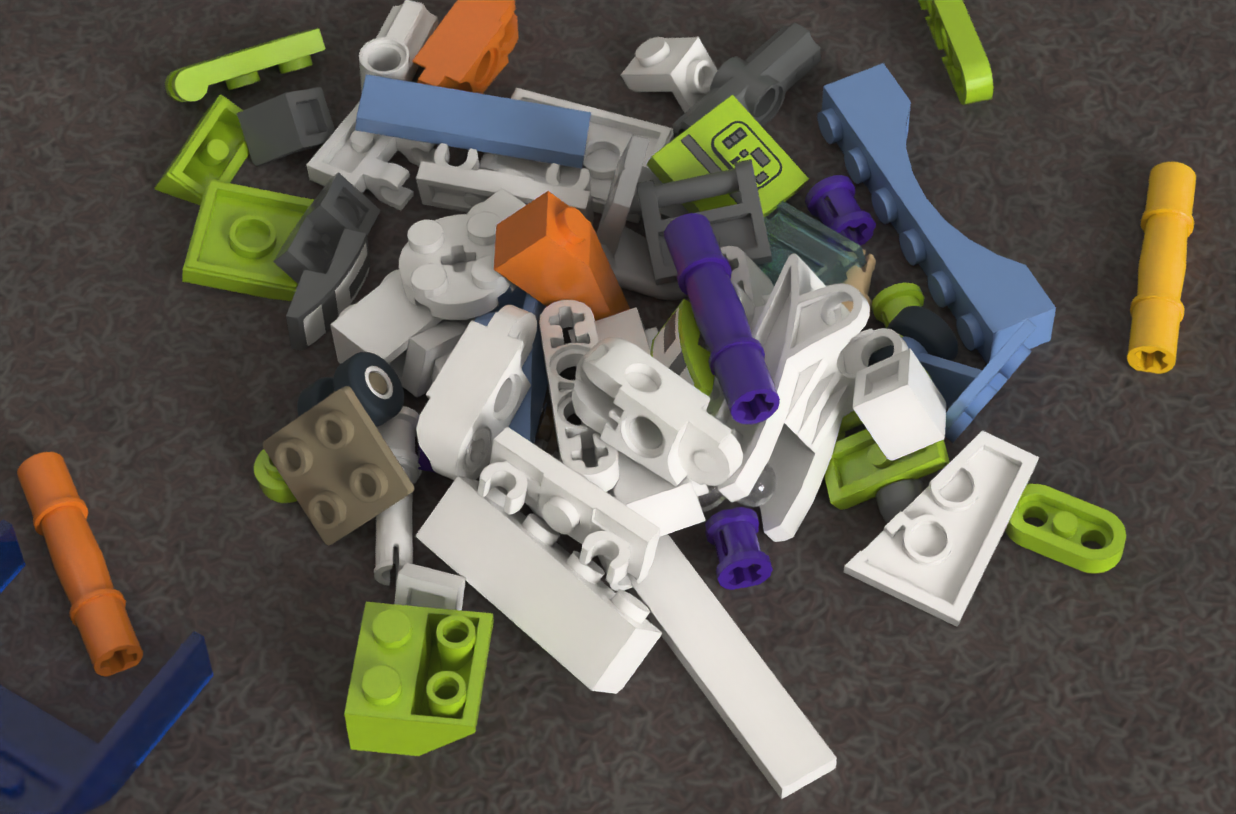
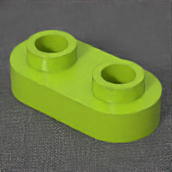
M1042 484L1026 485L1005 528L1008 537L1016 544L1086 573H1102L1115 567L1122 557L1126 541L1125 527L1115 514ZM1029 517H1036L1045 524L1036 527L1024 520ZM1085 541H1095L1102 546V549H1090L1083 546L1082 543Z

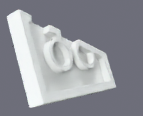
M981 431L930 481L929 486L904 511H900L862 552L859 551L844 566L843 572L958 627L1037 465L1039 457L987 432Z

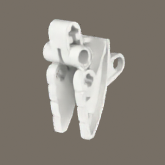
M725 246L720 249L723 256L729 261L732 269L730 280L744 307L752 336L763 346L765 352L764 360L779 395L780 405L771 417L755 424L738 423L732 418L718 379L715 377L713 390L709 395L711 400L706 412L732 430L731 434L739 442L743 453L742 464L725 483L718 485V490L728 500L734 502L748 496L756 483L757 492L761 495L759 497L764 533L774 542L786 541L794 537L814 502L832 458L842 418L854 411L853 398L856 372L868 367L871 354L883 347L894 346L892 356L909 348L901 336L892 329L881 328L873 330L871 328L861 331L870 316V306L867 299L852 285L840 283L826 286L797 254H791L788 257L775 286H773L772 281L744 251L736 246ZM853 301L852 311L850 312L841 302ZM704 342V344H703L702 347H703L704 349L708 350V348H707V346H706V344H705V342Z

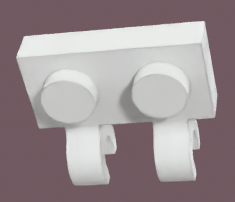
M358 103L307 163L309 179L325 186L339 172L361 193L368 189L379 201L401 211L413 197L412 190L402 187L410 177V173L404 167L395 163H388V161L398 150L411 163L420 166L421 161L435 163L434 154L436 149L433 147L436 144L356 131Z

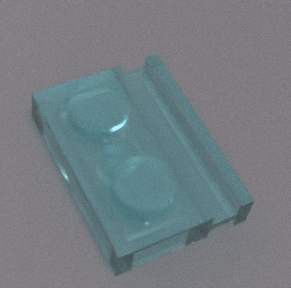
M784 201L777 205L778 213L770 220L764 217L772 262L758 264L757 266L772 281L773 286H775L791 254H797L826 286L843 283L848 279L846 272L851 267L856 265L861 268L866 263L860 245Z

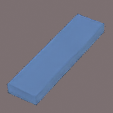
M366 74L356 117L355 130L439 145L443 143L448 144L450 147L468 150L471 148L480 152L582 169L591 112Z

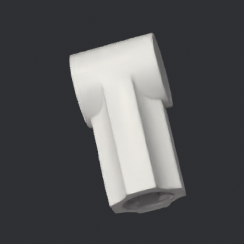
M405 0L403 4L393 6L376 39L367 42L360 49L361 92L366 74L412 81L419 68V65L413 63L412 60L438 27V18L431 14L424 4Z

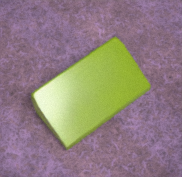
M220 94L207 109L154 189L201 205L208 179L230 183L249 155L237 113L243 110Z

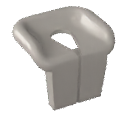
M632 135L617 163L596 235L620 288L661 300L683 299L688 297V295L680 290L677 281L656 285L647 238L624 226L628 214L642 215L636 187L637 183L654 180V185L663 184L649 168L642 166L650 139ZM682 204L659 208L661 217L666 219L689 213Z

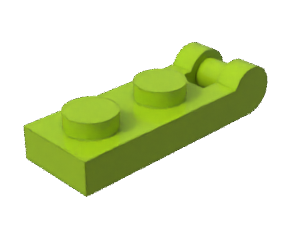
M320 29L305 30L176 69L166 78V92L175 101H198L207 93L208 85L226 81L228 90L260 81L258 70L277 64L281 74L311 66L313 63L310 54L326 50Z

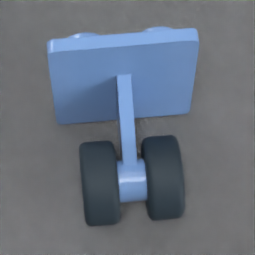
M919 306L905 307L887 327V329H892L897 334L904 336L902 339L906 342L908 348H911L945 399L947 408H949L946 412L945 437L952 443H954L1032 352L1023 343L1036 328L1027 319L985 368L981 370L953 361L958 353V342L955 334L941 317L926 308ZM889 345L873 352L869 358L868 367L892 357L894 346Z

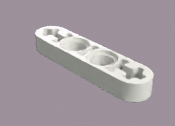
M560 300L547 306L540 314L539 321L560 461L607 492L619 480L618 450L599 439L601 434L587 425H574L567 421V418L575 413L571 397L575 380H567L559 375L566 368L577 366L581 358L599 342L595 319L591 308L583 302ZM573 327L576 343L564 345L562 328ZM594 447L597 466L585 468L582 449Z

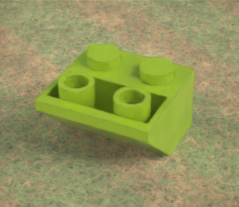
M366 602L344 712L350 749L421 756L475 733L494 622L493 613Z

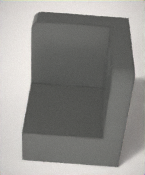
M322 87L287 92L237 113L252 162L255 166L270 163L295 152L320 148L335 131Z

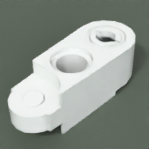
M510 304L505 305L499 312H495L487 326L471 320L426 393L429 401L419 416L416 432L419 446L430 460L432 469L436 473L455 480L457 476L476 480L480 477L483 469L488 466L493 440L507 426L509 427L531 387L529 380L522 371V367L533 348L532 344L537 332L536 316L531 312Z
M608 337L599 341L577 364L576 378L571 396L576 415L585 425L601 434L599 439L668 482L677 486L685 477H688L701 486L703 484L718 486L725 483L742 464V449L735 436L731 434L732 430L706 412L711 398L635 344L623 338Z

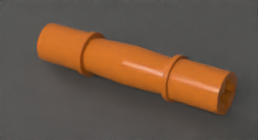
M43 452L29 457L19 466L17 477L33 514L34 528L38 534L45 538L55 572L71 603L70 619L78 627L95 672L100 676L108 677L118 673V671L121 672V670L124 671L137 666L142 660L143 651L126 612L125 598L119 590L114 589L103 553L86 520L88 508L78 495L64 458L55 452Z

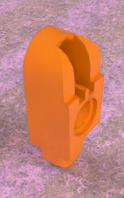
M457 0L412 60L413 63L425 68L419 76L417 83L483 94L509 62L508 54L518 41V19L514 13L515 0Z

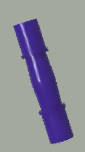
M698 213L681 215L667 225L664 231V240L677 272L679 288L689 297L696 324L711 354L709 357V367L712 374L718 379L732 418L741 424L762 422L771 417L780 405L779 395L764 360L765 352L763 346L752 336L744 307L730 280L732 275L731 266L721 252L709 220L704 215Z

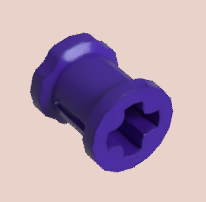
M834 175L821 180L809 190L805 197V205L809 212L820 218L827 231L825 241L830 249L837 253L865 244L873 236V231L876 227V223L870 213L860 209L854 198L856 188L850 178L844 175Z
M745 507L726 509L712 515L706 521V538L709 543L715 546L720 563L716 569L720 586L729 590L750 587L763 583L771 576L773 568L770 558L767 554L761 552L756 535L759 531V520L755 511Z

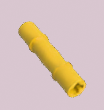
M1163 162L1154 166L1150 171L1146 209L1141 217V228L1145 234L1138 266L1137 296L1130 305L1132 322L1127 361L1137 371L1163 374L1170 371L1176 363L1179 327L1184 317V305L1180 299L1186 272L1187 237L1191 235L1194 229L1192 212L1196 185L1195 172L1189 166L1179 162Z

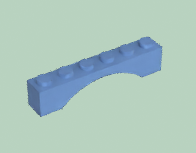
M882 63L823 86L822 111L818 113L817 119L824 139L829 144L835 142L844 153L845 165L851 179L857 184L863 182L872 194V205L879 220L883 224L891 222L899 234L900 247L906 260L911 265L919 264L928 277L929 291L936 304L941 308L948 306L957 319L958 334L965 347L971 351L977 349L986 364H988L1027 319L1036 326L1023 343L1027 348L1031 349L1051 341L1056 307L1025 264L997 255L968 239L948 223L925 197L912 172L906 149L911 101L885 64Z

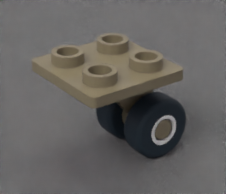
M370 352L354 354L337 367L334 377L320 378L305 388L299 395L297 402L299 417L263 442L264 450L326 545L334 544L414 491L413 483L376 428L395 417L401 411L404 403L403 387L398 375L389 363L380 356Z

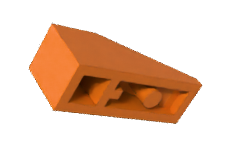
M547 191L496 225L494 270L546 307L560 300H576L583 302L591 308L595 321L630 309L591 222L575 207L568 206L551 192Z

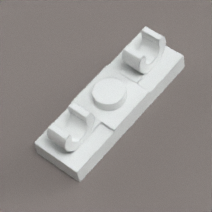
M443 143L435 151V163L421 161L416 180L422 204L469 212L474 205L486 201L501 188H504L526 205L549 191L568 206L578 209L591 224L593 223L591 180L588 169H581L579 180L575 185L565 187L559 184L561 179L560 165L552 163L546 173L547 183L537 182L534 178L526 177L523 173L514 169L500 168L496 171L480 169L477 150L471 148L464 164L451 166L448 164L450 159L448 144Z
M508 426L493 440L490 464L483 469L480 475L477 492L479 495L484 497L492 488L501 486L509 492L506 495L504 512L509 515L514 514L522 508L524 502L536 510V514L544 518L553 530L561 534H567L582 544L579 559L581 564L586 566L597 555H603L612 562L608 567L606 581L611 584L620 581L625 576L626 571L637 579H640L648 571L653 563L661 528Z

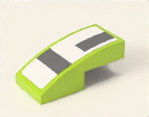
M683 299L652 340L650 355L709 397L712 393L715 375L712 374L709 367V357L711 354L708 350L698 345L700 331L690 302Z

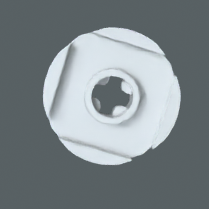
M483 211L474 215L460 214L447 216L435 221L426 219L413 224L408 230V242L402 249L399 258L401 281L408 300L415 306L417 300L420 304L429 307L432 316L447 320L475 318L489 313L498 307L497 297L505 293L509 286H511L512 292L517 287L494 270L496 225L502 222V219L496 213ZM460 261L468 262L464 271L454 272L452 264Z

